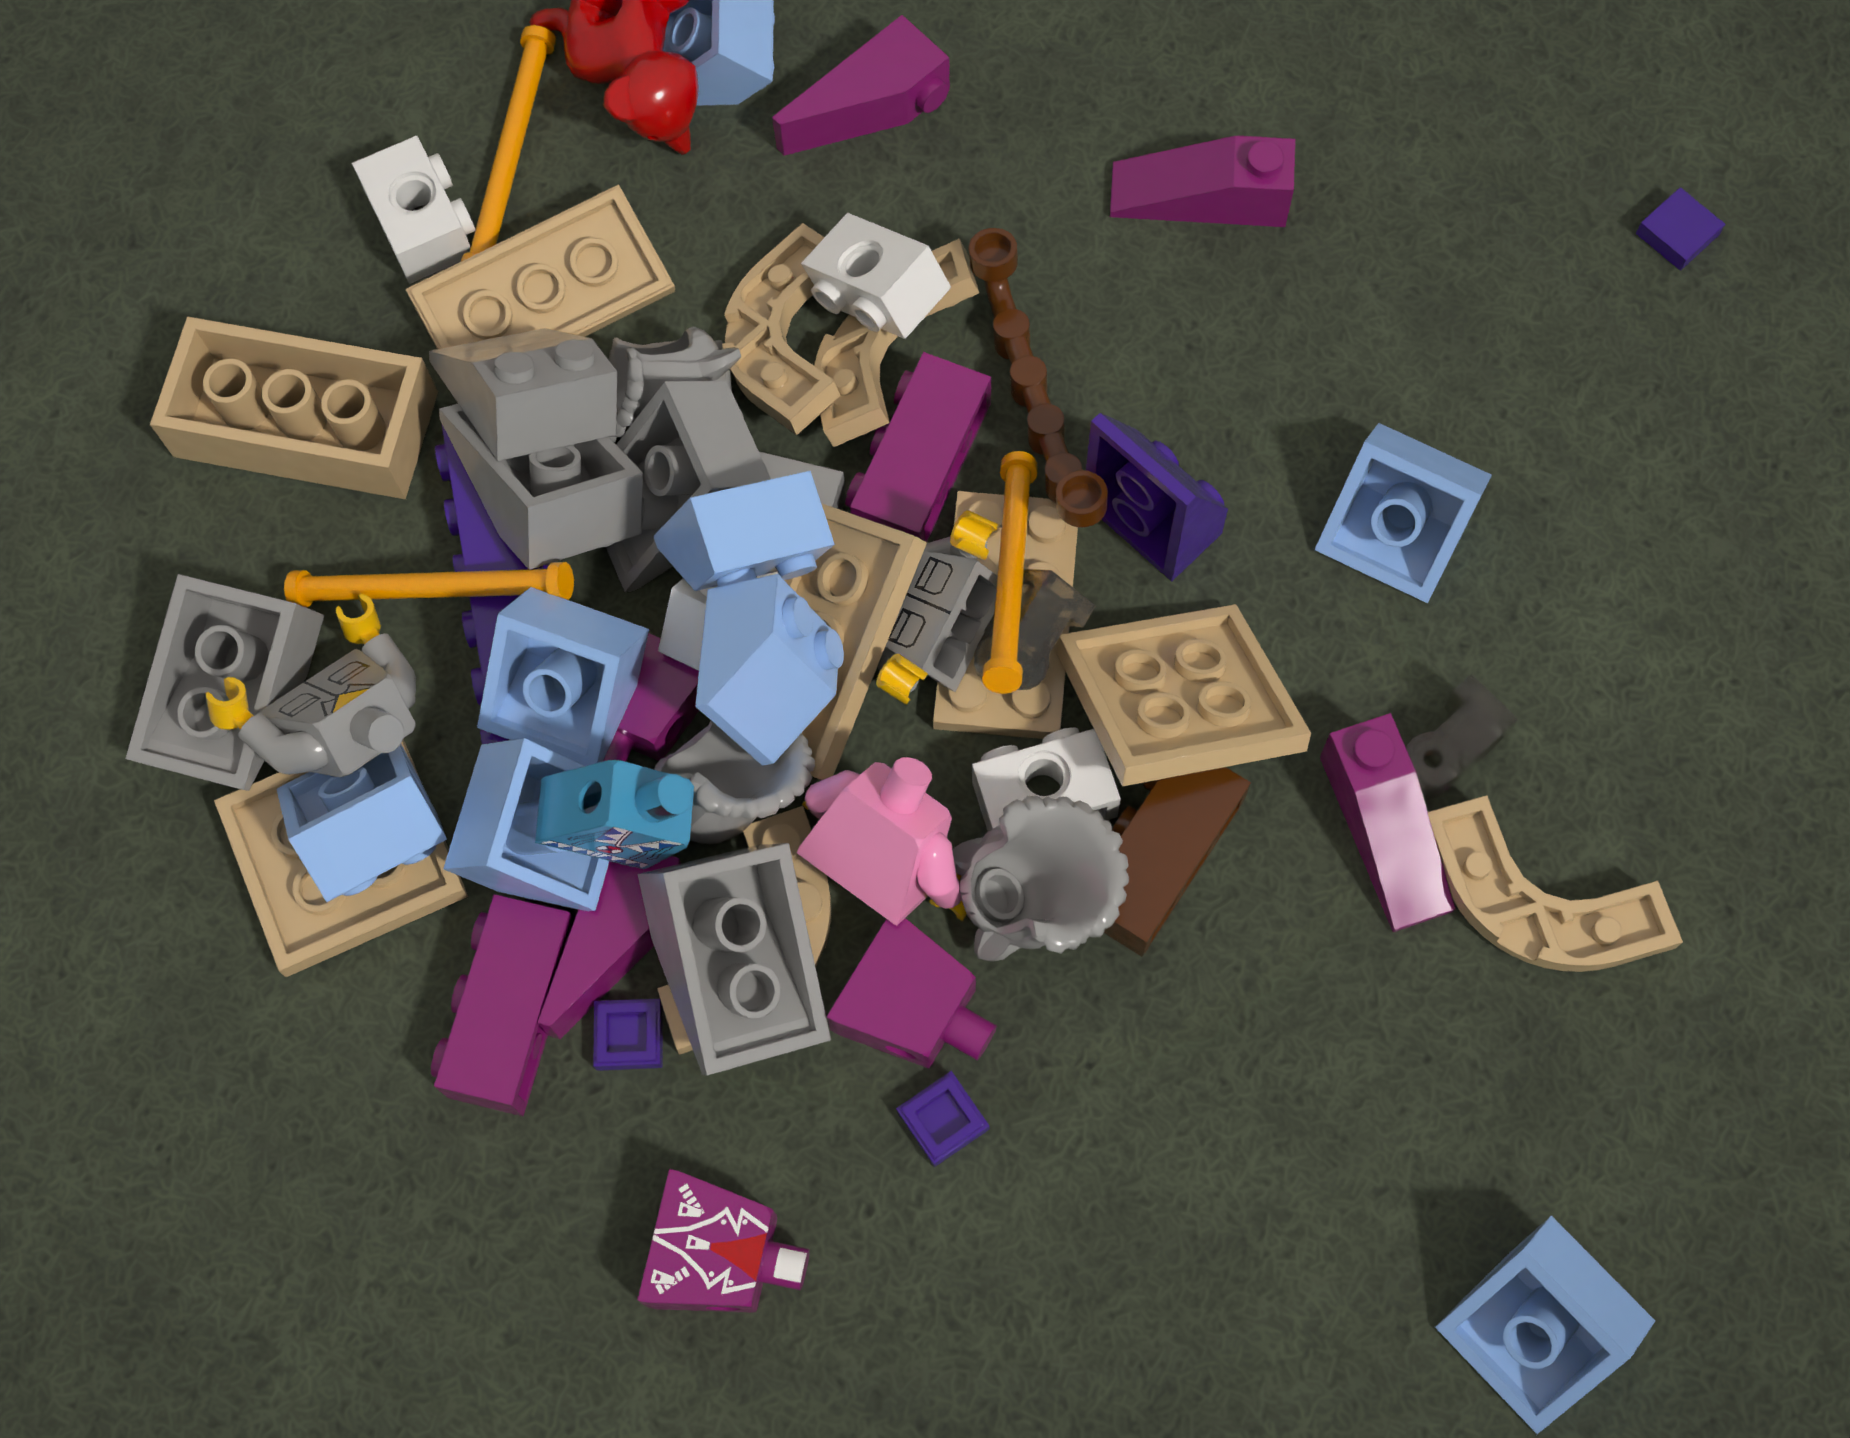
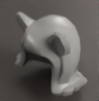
M694 326L686 329L680 339L672 342L638 345L622 341L619 338H613L608 360L617 370L616 435L609 436V438L615 443L617 437L621 438L625 430L632 425L665 381H727L732 391L730 369L741 358L739 348L723 349L722 340L714 341L708 333Z
M710 721L706 728L675 753L661 759L656 764L654 770L668 774H677L692 782L694 795L690 841L701 844H718L742 833L756 817L764 818L776 814L779 808H785L794 801V796H801L804 788L811 782L812 776L810 771H813L815 767V759L811 757L812 749L808 746L807 738L801 733L774 764L762 766L714 722Z
M1027 796L1023 801L1014 800L1003 808V815L999 818L1000 825L988 831L983 838L971 839L953 848L956 873L962 876L959 882L961 899L967 916L978 927L974 942V952L978 959L999 961L1020 948L1038 949L1046 945L1047 950L1060 954L1066 949L1075 950L1080 944L1085 943L1088 937H1101L1104 930L1114 924L1119 916L1118 907L1126 900L1127 893L1123 887L1129 883V875L1126 872L1129 866L1128 858L1118 850L1123 840L1119 833L1112 831L1110 822L1105 821L1100 812L1093 811L1088 803L1080 800L1073 802L1069 797L1060 796L1057 799L1050 797L1041 799L1038 796Z

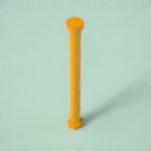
M530 25L523 29L520 43L524 51L470 252L462 255L461 262L497 244L546 55L553 53L556 43L555 35L544 27Z
M1014 451L1006 454L1001 460L1000 475L1005 482L991 659L984 664L982 674L984 686L990 691L1000 694L1011 693L1019 689L1023 677V668L1017 661L1029 492L1030 484L1037 477L1038 467L1036 459L1031 454L1023 451Z
M552 562L547 569L335 576H312L306 570L290 571L287 574L284 583V593L288 602L304 607H309L313 601L359 600V594H365L371 599L514 596L523 594L530 587L569 600L574 589V576L572 568L567 562Z

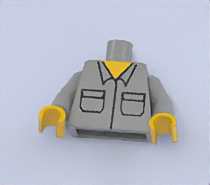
M969 510L960 515L950 537L926 544L877 667L880 672L876 681L877 687L904 705H907L911 700L908 698L909 693L916 688L918 680H924L926 676H929L947 689L956 692L994 617L997 575L977 561V559H987L989 553L987 539L993 531L997 530L998 524Z
M359 594L358 597L365 614L358 618H349L343 614L339 606L336 607V614L345 638L351 643L364 644L362 651L358 649L352 650L257 712L256 715L249 711L245 685L234 677L224 679L228 701L217 700L209 692H206L205 695L210 720L213 725L226 730L239 728V738L278 772L288 775L313 772L341 778L352 774L379 754L394 751L401 744L403 738L414 731L416 723L409 708L415 703L416 676L411 665L389 634L379 633L381 624L372 599L365 594Z

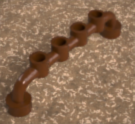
M987 228L981 230L972 237L969 243L970 268L985 283L988 300L994 316L995 350L1001 357L1009 359L1011 363L1012 398L1019 405L1025 406L1028 411L1029 446L1034 452L1043 455L1045 458L1046 494L1050 500L1056 503L1057 513L1065 523L1074 527L1092 526L1098 523L1106 514L1107 486L1104 480L1096 473L1082 470L1081 461L1076 456L1069 454L1065 444L1064 414L1060 408L1052 405L1047 394L1046 365L1032 353L1029 318L1024 312L1016 309L1008 282V277L1015 272L1018 265L1017 242L1014 236L1004 229Z

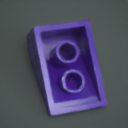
M1099 413L1091 421L1086 471L1099 475L1107 486V511L1102 520L1172 582L1222 534L1228 508L1224 506L1223 498L1208 482L1204 480L1195 481L1179 467L1176 456L1163 443L1156 440L1151 442L1137 429L1102 413Z

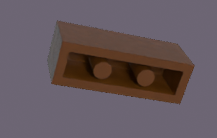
M1227 767L1144 782L1143 787L1149 790L1150 793L1137 811L1128 806L1112 829V831L1119 833L1123 840L1118 850L1128 858L1129 866L1126 872L1129 875V883L1123 887L1127 896L1125 902L1118 907L1119 916L1111 927L1104 930L1105 934L1143 957L1243 804L1251 782Z

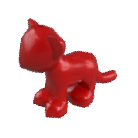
M571 0L569 10L564 8H548L537 11L531 16L530 25H537L550 31L557 30L562 33L566 64L574 77L596 84L611 82L604 93L603 107L614 119L625 122L633 132L645 139L666 143L681 155L687 154L691 150L689 125L696 109L699 93L696 67L679 53L663 51L666 26L670 13L683 8L689 0Z

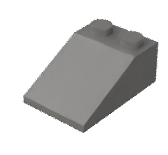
M542 328L429 351L430 363L497 461L616 435L617 370L592 338Z
M665 381L616 444L643 472L642 534L615 542L606 547L624 591L631 592L639 589L673 567L657 548L654 535L690 497L771 479L727 381Z
M459 404L439 409L440 421L499 536L529 570L596 548L607 547L615 542L642 534L643 472L609 437L497 461Z
M178 574L125 759L249 791L264 759L239 738V728L226 730L213 725L210 720L205 693H211L217 700L228 701L224 679L234 677L245 685L249 711L256 715L257 712L305 681L324 615L296 603Z
M789 843L756 845L638 874L651 939L702 1075H711L831 1040Z

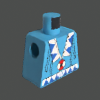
M607 760L541 778L535 843L640 869L649 868L687 848L691 833L694 786L689 779L677 774H668L621 760ZM597 806L593 812L589 814L585 812V809Z

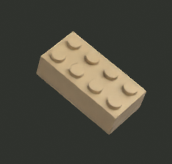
M187 317L150 426L175 458L406 499L438 391L423 359L419 357Z

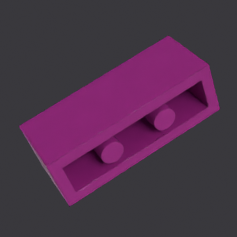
M923 352L915 371L906 370L903 373L894 397V404L898 405L890 423L876 429L870 447V455L874 457L866 474L857 472L847 492L845 506L850 508L851 514L908 533L928 542L991 405V377Z
M494 894L488 913L481 912L479 914L471 937V948L476 951L469 975L462 974L459 977L452 996L451 1010L453 1013H456L449 1039L441 1038L437 1044L431 1064V1075L436 1077L434 1087L449 1099L524 1116L548 1036L537 1022L575 920L570 912Z

